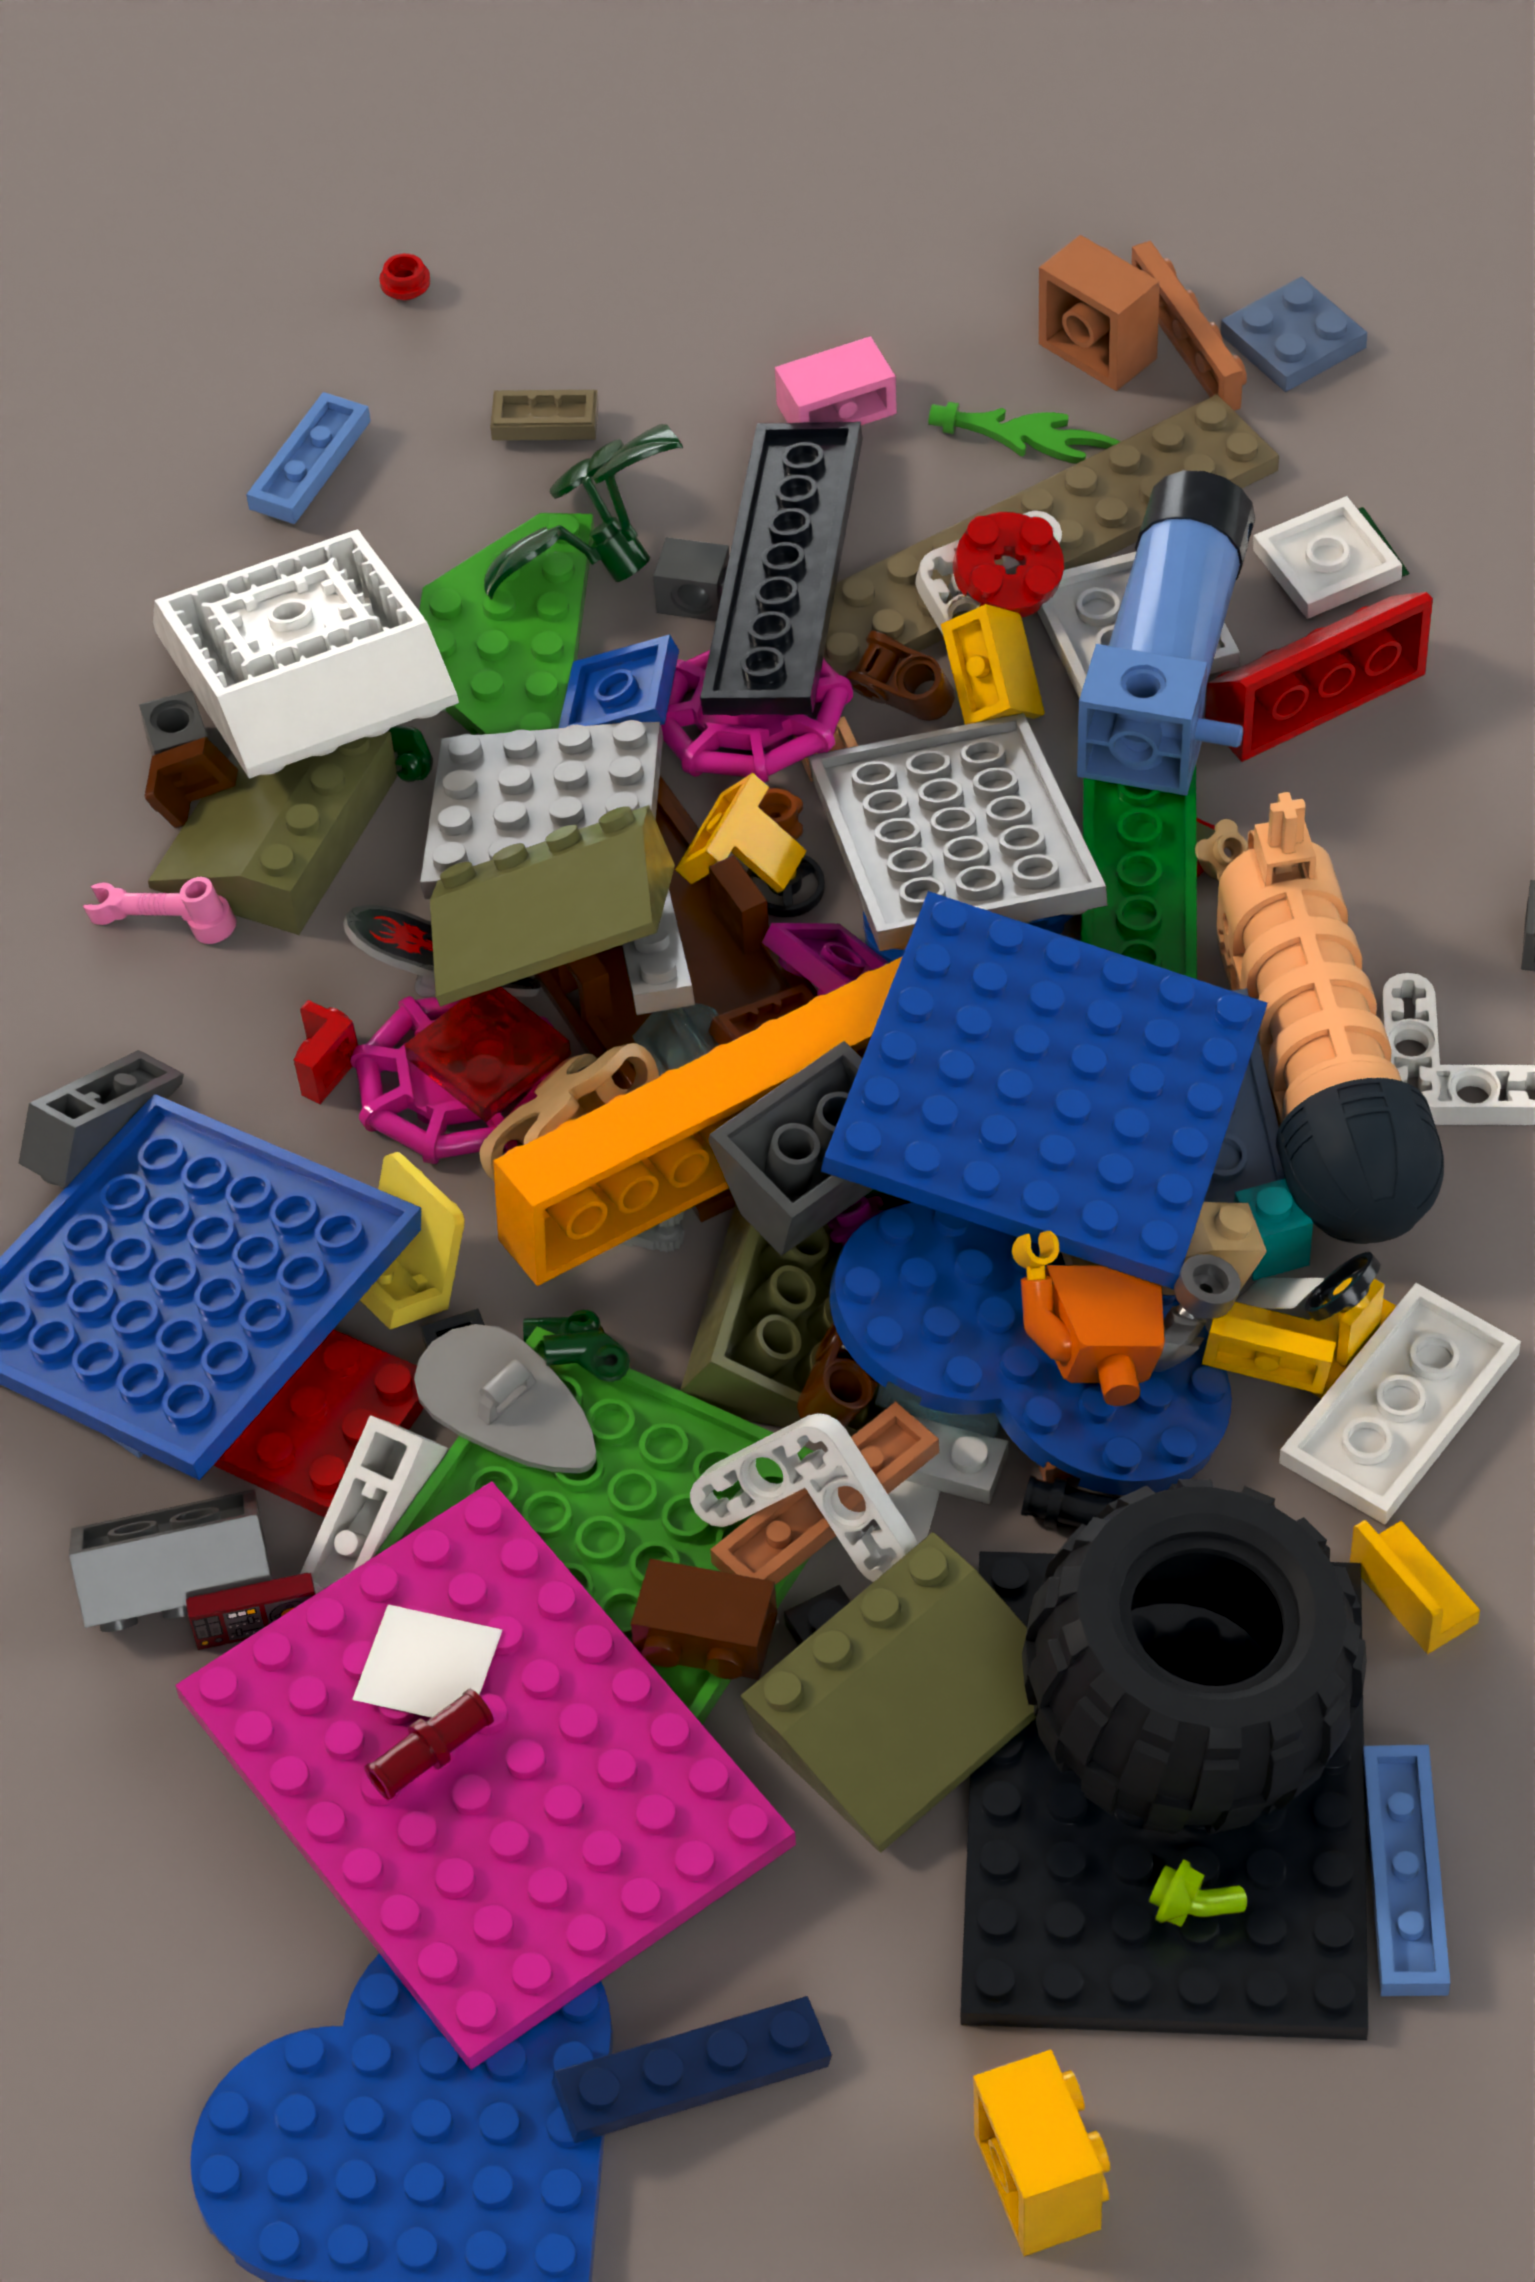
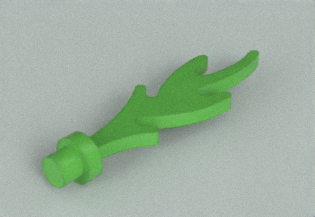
M948 401L947 406L932 404L928 421L929 425L943 427V433L954 434L956 427L980 433L1002 443L1019 456L1026 454V445L1023 443L1026 442L1034 449L1046 455L1074 464L1085 460L1086 453L1075 450L1068 445H1089L1107 449L1120 442L1112 437L1090 431L1053 429L1067 426L1069 419L1067 414L1055 412L1032 413L1011 419L1005 423H999L1005 420L1006 410L1004 408L989 412L966 413L959 412V403Z

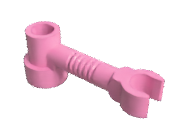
M205 877L190 879L182 886L180 893H127L124 889L114 888L109 883H98L91 886L101 904L83 906L91 922L97 925H105L115 920H122L128 915L182 916L183 920L187 921L195 938L204 944H214L223 941L232 934L237 923L228 901L217 894L211 881Z

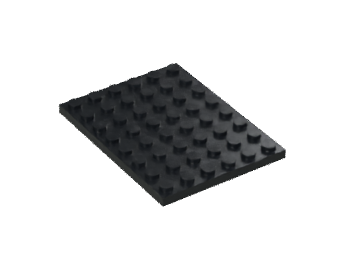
M979 1551V1574L1027 1627V1618L1034 1594L1038 1591L1043 1581L1048 1563L1056 1554ZM1331 1562L1333 1566L1346 1568L1362 1614L1361 1563ZM1154 1604L1131 1611L1132 1624L1136 1636L1146 1653L1160 1667L1188 1682L1206 1686L1235 1684L1257 1675L1271 1662L1263 1648L1243 1628L1228 1618L1205 1608L1185 1604ZM1362 1629L1360 1632L1359 1639H1362ZM1363 1696L1340 1751L1330 1758L1318 1780L1282 1809L1278 1810L1275 1808L1269 1814L1262 1811L1261 1815L1249 1825L1214 1834H1208L1203 1825H1185L1180 1832H1176V1835L1145 1829L1143 1828L1145 1819L1119 1808L1112 1815L1084 1796L1085 1793L1081 1791V1779L1072 1770L1065 1772L1059 1770L1039 1737L1036 1718L970 1775L960 2009L961 2025L1367 2040L1368 1967ZM1185 1859L1191 1863L1193 1869L1205 1875L1200 1890L1241 1886L1246 1893L1247 1907L1242 1913L1210 1917H1196L1188 1914L1181 1927L1168 1921L1163 1923L1156 1921L1155 1918L1160 1907L1150 1903L1149 1899L1164 1867L1168 1866L1178 1870L1181 1862Z

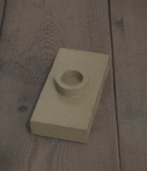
M597 389L494 390L490 425L492 440H596L599 405Z

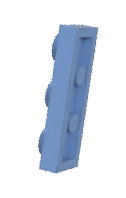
M323 392L246 494L249 509L295 524L371 422L369 407Z

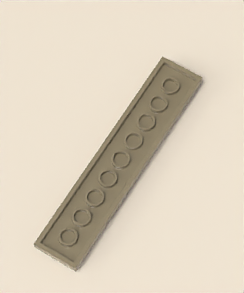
M1216 394L838 582L835 589L823 658L839 676L844 677L847 671L855 670L868 647L866 637L870 631L883 633L918 652L943 640L944 637L917 591L915 585L916 575L920 562L926 554L960 540L970 521L977 516H986L997 512L1024 514L1031 511H1041L1053 516L1059 523L1062 531L1059 545L1064 557V570L1100 561L1137 542L1152 489L1165 476L1180 471H1206L1223 476L1240 488H1244L1278 471L1279 455ZM1002 558L1000 560H994L995 564L997 565L1003 564ZM936 569L933 570L931 579H942L948 587L952 575L942 576ZM949 593L946 603H948L953 598L951 593ZM969 611L957 612L952 616V619Z

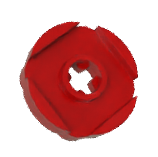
M997 512L986 516H977L972 519L959 540L953 559L955 582L965 597L968 592L974 600L981 603L980 606L986 604L1018 612L1022 618L1039 611L1041 605L1054 596L1064 571L1062 549L1059 542L1053 536V528L1049 522L1041 517H1029L1015 512ZM1002 556H1009L1017 560L1021 565L1017 566L1015 574H1007L1005 567L995 564L994 560H1000Z

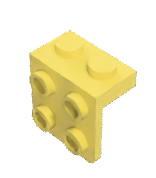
M394 1152L384 1157L378 1189L421 1207V1231L360 1299L390 1330L449 1308L465 1223L463 1213L457 1204L440 1191L420 1169L416 1168L400 1152Z

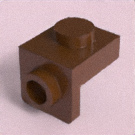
M205 736L152 756L145 799L174 828L184 826L188 820L192 801L236 785L238 768Z

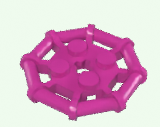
M710 650L687 661L677 660L665 724L661 725L663 740L681 761L682 770L694 777L702 773L747 777L754 773L763 782H769L768 776L815 753H827L835 745L834 733L844 706L853 698V688L850 680L839 676L823 658L815 703L822 702L816 720L804 714L790 716L781 714L703 715L700 697ZM695 689L692 700L683 702L686 692ZM696 724L702 731V734L693 742L681 728L682 726ZM792 734L797 736V738L787 742L788 736ZM719 747L752 750L753 755L715 751Z
M482 992L441 1007L436 997L414 1000L413 997L408 996L398 1002L399 1009L366 1044L358 1045L354 1048L350 1061L357 1071L362 1105L359 1120L365 1129L370 1132L379 1131L422 1155L423 1162L437 1164L440 1158L479 1152L483 1141L505 1119L501 1112L506 1109L509 1096L514 1091L526 1092L528 1094L510 1113L537 1097L534 1092L537 1086L556 1068L551 1039L554 1034V1027L546 1017H534L488 992ZM488 1017L510 1030L504 1032L497 1028V1035L486 1029L485 1021L483 1020ZM410 1029L415 1031V1041L407 1049L405 1043L399 1049L393 1048ZM524 1048L530 1049L533 1070L516 1068L513 1054ZM462 1064V1068L468 1071L466 1074L458 1077L445 1075L450 1073V1065ZM383 1070L398 1072L400 1086L383 1094L380 1073ZM407 1108L416 1112L419 1120L429 1125L427 1131L398 1116L397 1113ZM484 1120L488 1126L486 1128L445 1134L448 1125ZM517 1140L508 1141L504 1146L503 1152L506 1153L516 1147Z

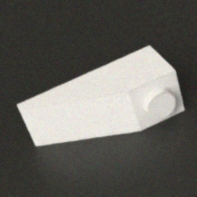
M371 1415L369 1416L300 1573H311L316 1594L374 1557L442 1461L449 1448L396 1424Z

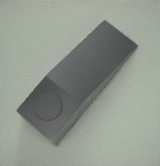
M137 1050L30 1102L18 1164L37 1173L47 1183L66 1188L154 1094L168 1099L182 1084L184 1074Z

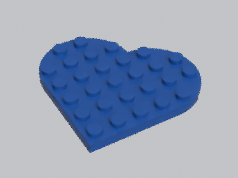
M908 1203L890 1208L871 1217L848 1239L839 1256L831 1279L829 1295L832 1319L836 1331L849 1354L869 1376L886 1388L890 1381L903 1390L921 1397L920 1406L937 1411L964 1415L995 1413L1008 1436L1035 1463L1045 1468L1047 1462L1062 1471L1081 1478L1078 1486L1106 1494L1127 1495L1145 1486H1148L1155 1493L1168 1490L1172 1484H1177L1178 1479H1190L1202 1470L1221 1442L1231 1414V1387L1226 1370L1202 1365L1209 1335L1205 1325L1197 1336L1204 1338V1340L1193 1355L1165 1371H1153L1149 1380L1139 1383L1141 1393L1134 1402L1125 1406H1111L1104 1401L1100 1383L1068 1382L1062 1378L1055 1360L1051 1359L1027 1335L1023 1323L1021 1279L1027 1277L1026 1268L1017 1264L1012 1255V1245L1018 1237L916 1203ZM1031 1242L1032 1252L1035 1256L1039 1257V1244ZM1060 1251L1052 1263L1045 1265V1269L1047 1265H1066ZM1162 1295L1163 1320L1173 1306L1180 1305L1175 1295Z
M378 1954L368 1965L351 1994L343 2026L305 2029L267 2043L245 2057L231 2069L209 2097L195 2129L190 2161L194 2194L208 2230L235 2258L239 2266L267 2282H592L605 2135L574 2143L552 2080L556 2070L612 2054L613 2030L611 2014L602 1981L593 1985L480 2065L470 2070L383 1957Z

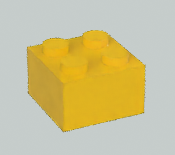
M1050 2049L974 2075V2136L1023 2257L1101 2230L1102 2203L1110 2199L1103 2173L1111 2170L1110 2161L1098 2131L1095 2130L1087 2133L1078 2112L1083 2111L1085 2105L1080 2086L1072 2070L1061 2072L1054 2053Z

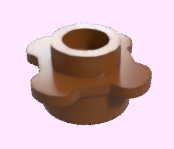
M780 788L768 789L758 807L793 839H798L803 834V825L798 821V814L803 811V801L787 790Z

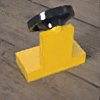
M751 773L721 792L675 870L690 884H693L709 874L710 865L728 858L732 852L749 867L747 874L751 879L753 877L762 879L768 884L769 889L774 894L782 896L784 906L767 902L768 915L795 917L805 914L816 907L823 897V871L816 861L805 855L807 851L758 807L769 787L754 773ZM813 873L818 881L817 890L806 901L793 905L792 895L801 889L802 878Z
M1371 1252L1358 1254L1336 1268L1315 1288L1305 1304V1310L1312 1317L1311 1321L1331 1325L1337 1329L1336 1347L1323 1394L1311 1392L1321 1399L1396 1308V1305L1383 1298L1385 1284L1375 1279L1381 1265Z

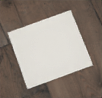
M388 1605L352 1700L432 1718L461 1697L463 1692L468 1689H473L480 1695L502 1629Z

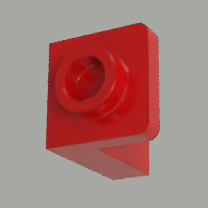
M307 1000L300 1008L307 1039L300 1045L293 1061L301 1095L321 1104L353 1067L350 1061L354 1048L358 1046L354 1023L345 1013L336 1008H325Z

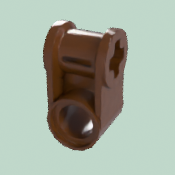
M877 631L869 632L866 637L868 647L855 670L847 671L844 676L850 680L853 690L860 695L877 703L890 705L921 720H937L946 715L952 708L955 699L951 683L934 658L904 646L897 640ZM927 681H934L933 686L928 691L922 694H915L919 685Z
M833 1322L815 1354L816 1361L799 1396L797 1408L801 1419L816 1413L826 1414L838 1420L846 1428L873 1398L878 1382L869 1376L852 1358L843 1345Z

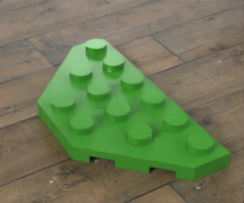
M539 513L423 587L419 612L429 625L459 700L458 704L447 707L446 712L472 735L477 733L479 735L508 733L521 729L529 731L556 729L559 727L572 664L578 657L590 561L585 554L565 540H557L549 549L507 577L495 591L492 600L485 592L484 579L489 566L500 553L518 540L543 527H547L549 530L559 525L563 526L585 543L592 546L593 539L590 533L594 530L593 514Z

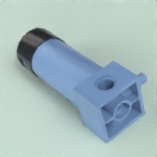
M1180 471L1165 476L1152 489L1135 545L1136 555L1109 646L1095 645L1079 699L1077 777L1187 795L1202 742L1231 747H1239L1241 745L1244 731L1241 725L1204 719L1206 685L1235 581L1238 579L1243 566L1249 538L1256 519L1253 503L1242 488L1223 476L1206 471Z

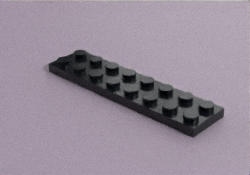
M861 422L757 423L700 697L703 715L781 714L790 716L795 714H813L863 440Z

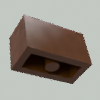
M650 1559L630 1623L633 1645L648 1662L660 1667L682 1665L707 1670L711 1674L723 1679L745 1677L759 1680L777 1619L775 1582Z

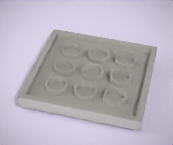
M628 720L615 724L571 725L566 728L532 731L521 729L508 733L463 734L457 737L441 738L420 880L424 900L431 898L437 881L441 879V873L453 865L471 862L475 866L492 860L495 853L507 846L523 843L525 848L544 842L550 833L561 827L577 825L578 829L596 824L601 816L613 809L629 806L633 811L649 805L656 820L663 733L660 722Z

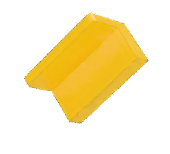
M985 604L941 623L965 725L1024 713L1025 717L1032 719L1045 714L1022 617L1018 612Z
M1234 1302L1226 1315L1212 1319L1202 1365L1322 1395L1334 1356L1337 1329L1331 1325Z
M1366 1520L1353 1527L1350 1563H1361V1578L1427 1654L1478 1624L1480 1609L1402 1520L1380 1534Z

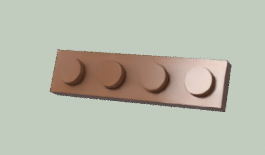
M1151 240L1132 246V265L1146 271L1153 278L1160 281L1158 324L1209 397L1217 394L1234 411L1241 409L1242 385L1246 384L1247 375L1240 357L1230 353L1223 343L1218 326L1214 322L1209 323L1200 311L1195 294L1190 289L1186 290L1178 280L1171 260L1167 257L1163 258Z
M894 1402L851 1437L887 1494L939 1453V1438L897 1402ZM849 1486L838 1487V1497L847 1509L853 1512H863L866 1510V1502L858 1490ZM803 1488L756 1512L710 1549L711 1562L721 1572L774 1581L776 1585L836 1537V1534L806 1488Z

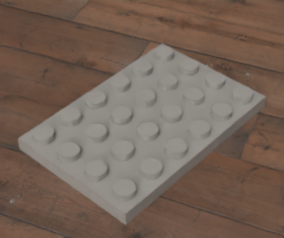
M1024 713L829 751L827 753L814 754L808 757L811 778L879 951L906 949L928 891L990 912L993 911L996 914L1027 924L1033 920L1062 914L1078 915L1088 909L1108 905L1106 885Z

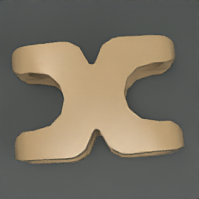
M631 1043L613 1047L598 1059L593 1054H583L562 1061L537 1086L534 1091L537 1097L510 1113L483 1141L479 1155L487 1176L494 1181L493 1160L502 1156L504 1146L508 1141L518 1140L525 1145L555 1130L562 1123L568 1120H575L607 1104L614 1097L627 1094L657 1079L659 1071L651 1053L643 1046ZM625 1060L632 1063L636 1071L634 1083L629 1089L619 1088L612 1079V1075Z

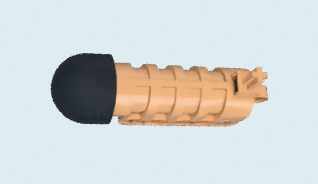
M1283 792L1278 794V803L1270 804L1269 822L1255 824L1254 830L1248 832V850L1236 857L1227 866L1220 878L1217 906L1219 951L1230 990L1247 988L1249 997L1268 1003L1258 1032V1038L1279 1127L1276 1136V1147L1287 1185L1294 1201L1312 1219L1313 1224L1330 1237L1354 1244L1384 1242L1410 1231L1434 1205L1444 1176V1154L1426 1097L1414 1086L1403 1082L1398 1069L1391 1063L1390 1042L1382 1021L1376 1016V999L1370 980L1362 971V955L1356 936L1348 926V912L1331 858L1326 850L1318 844L1311 842L1305 823V801L1303 799L1292 800L1290 792Z

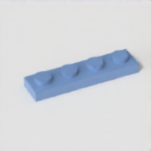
M1429 1745L1363 1746L1365 1806L1381 1996H1448L1450 1972Z

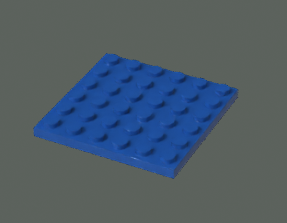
M928 891L828 1145L821 1172L1015 1237L1030 1234L1031 1242L1038 1244L1040 1233L1052 1231L1058 1238L1060 1252L1174 1290V1285L1184 1264L1268 1003Z
M154 1094L0 1257V1385L200 1481L421 1231V1207Z

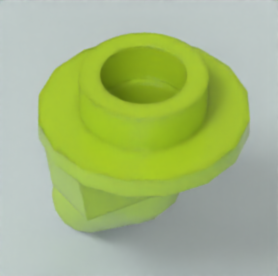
M1184 1859L1178 1870L1168 1866L1164 1867L1149 1902L1160 1907L1155 1918L1156 1921L1160 1923L1168 1921L1182 1927L1188 1914L1196 1917H1210L1244 1912L1247 1907L1246 1893L1241 1886L1200 1890L1205 1875L1193 1869L1191 1863Z

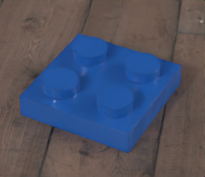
M665 635L573 661L558 728H566L571 725L615 724L628 720L660 722V725L665 724L679 655V648L671 635Z

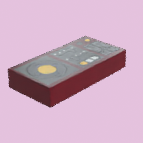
M307 1572L189 1597V1599H186V1605L197 1649L202 1650L244 1641L316 1594L311 1573Z

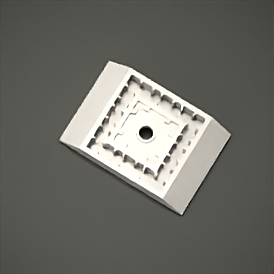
M358 529L154 601L153 625L156 634L249 779L258 775L277 773L286 765L311 756L330 754L338 746L363 737L380 736L391 727L413 719L433 717L442 709L459 703L456 690L427 621Z

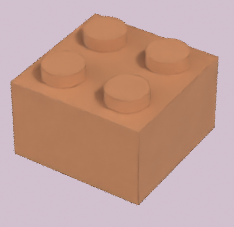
M1080 234L1039 267V345L1113 390L1118 391L1157 359L1160 281L1153 278L1146 271L1140 270L1114 255L1107 248L1097 245Z

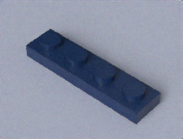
M808 1996L556 2070L554 2071L552 2084L574 2143H578L829 2066L832 2054Z

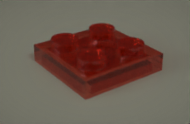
M501 986L462 999L404 1044L406 1058L484 1122L494 1117L571 1055L570 1041Z

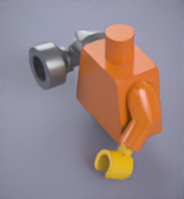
M1052 1231L1040 1233L1038 1237L1039 1257L1035 1256L1032 1252L1030 1234L1018 1237L1012 1245L1014 1260L1018 1265L1026 1268L1027 1277L1021 1279L1023 1323L1027 1335L1051 1359L1055 1360L1062 1378L1068 1382L1100 1383L1104 1401L1111 1406H1125L1134 1402L1141 1393L1139 1383L1149 1380L1153 1371H1165L1193 1355L1204 1340V1338L1197 1336L1206 1324V1319L1219 1318L1226 1315L1240 1292V1278L1231 1264L1220 1257L1210 1254H1198L1188 1258L1182 1265L1180 1275L1174 1285L1175 1296L1180 1305L1173 1306L1163 1320L1161 1285L1105 1266L1047 1265L1045 1269V1265L1052 1263L1059 1253V1241Z

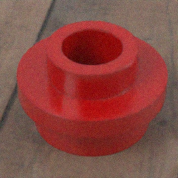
M409 253L396 254L387 259L379 276L382 291L387 296L399 300H411L422 295L429 288L431 281L429 270L418 256Z

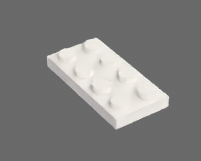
M1415 1283L1280 1449L1279 1463L1385 1525L1518 1357L1521 1341L1422 1285Z

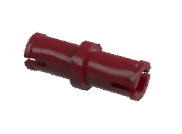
M468 1689L463 1692L461 1697L427 1722L423 1719H418L408 1728L409 1735L374 1762H369L365 1765V1772L376 1790L385 1799L391 1800L396 1796L397 1792L432 1766L436 1769H441L451 1760L450 1753L485 1726L491 1725L494 1722V1717L479 1694L473 1689Z

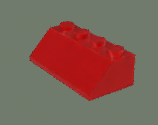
M1427 592L1390 596L1371 606L1361 607L1352 615L1329 626L1317 628L1307 636L1280 649L1270 650L1261 658L1238 669L1220 674L1214 680L1207 683L1205 719L1237 724L1243 727L1241 745L1239 747H1228L1241 762H1244L1425 675L1433 598Z

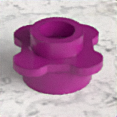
M879 1196L862 1197L855 1204L827 1223L829 1228L834 1229L830 1233L832 1241L835 1243L841 1242L844 1247L851 1235L863 1223L884 1211L880 1210L884 1205L882 1198Z

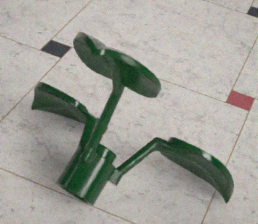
M667 424L657 425L638 435L626 445L620 439L614 440L598 449L591 458L584 459L568 469L551 486L550 494L554 499L559 498L583 484L603 520V523L590 533L594 543L592 546L588 545L560 525L549 530L547 527H543L523 537L500 553L489 566L484 579V589L488 597L492 600L495 591L507 577L549 549L557 540H565L581 551L592 565L601 560L615 582H621L642 569L650 561L651 557L638 540V534L630 523L615 480V474L655 454L683 448L681 441L672 432ZM593 480L596 484L605 480L617 517H612Z

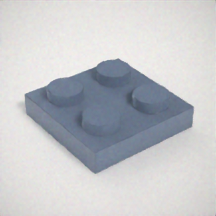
M1302 276L1221 320L1222 337L1284 392L1293 389L1360 352L1367 345V332Z

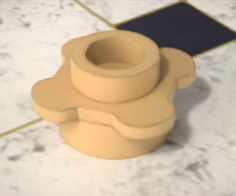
M1223 819L1217 822L1215 832L1208 839L1200 840L1195 846V854L1202 869L1212 878L1218 879V881H1220L1227 866L1236 857L1248 850V842L1238 833L1237 824L1230 819ZM1224 848L1230 849L1231 857L1225 855Z

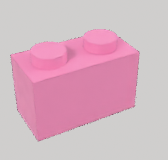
M871 336L775 367L777 406L787 423L861 422V425L897 414L896 376Z

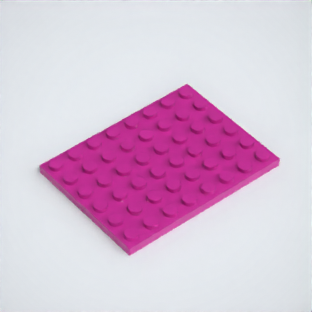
M492 1481L175 1685L178 1697L470 2070L480 2065L796 1845L795 1831ZM393 1605L502 1629L479 1695L489 1707L494 1717V1722L489 1726H485L450 1753V1762L441 1769H436L432 1766L397 1792L396 1796L391 1800L385 1799L369 1780L364 1766L369 1762H374L409 1735V1726L418 1719H423L426 1722L431 1719L426 1716L352 1700L387 1606Z

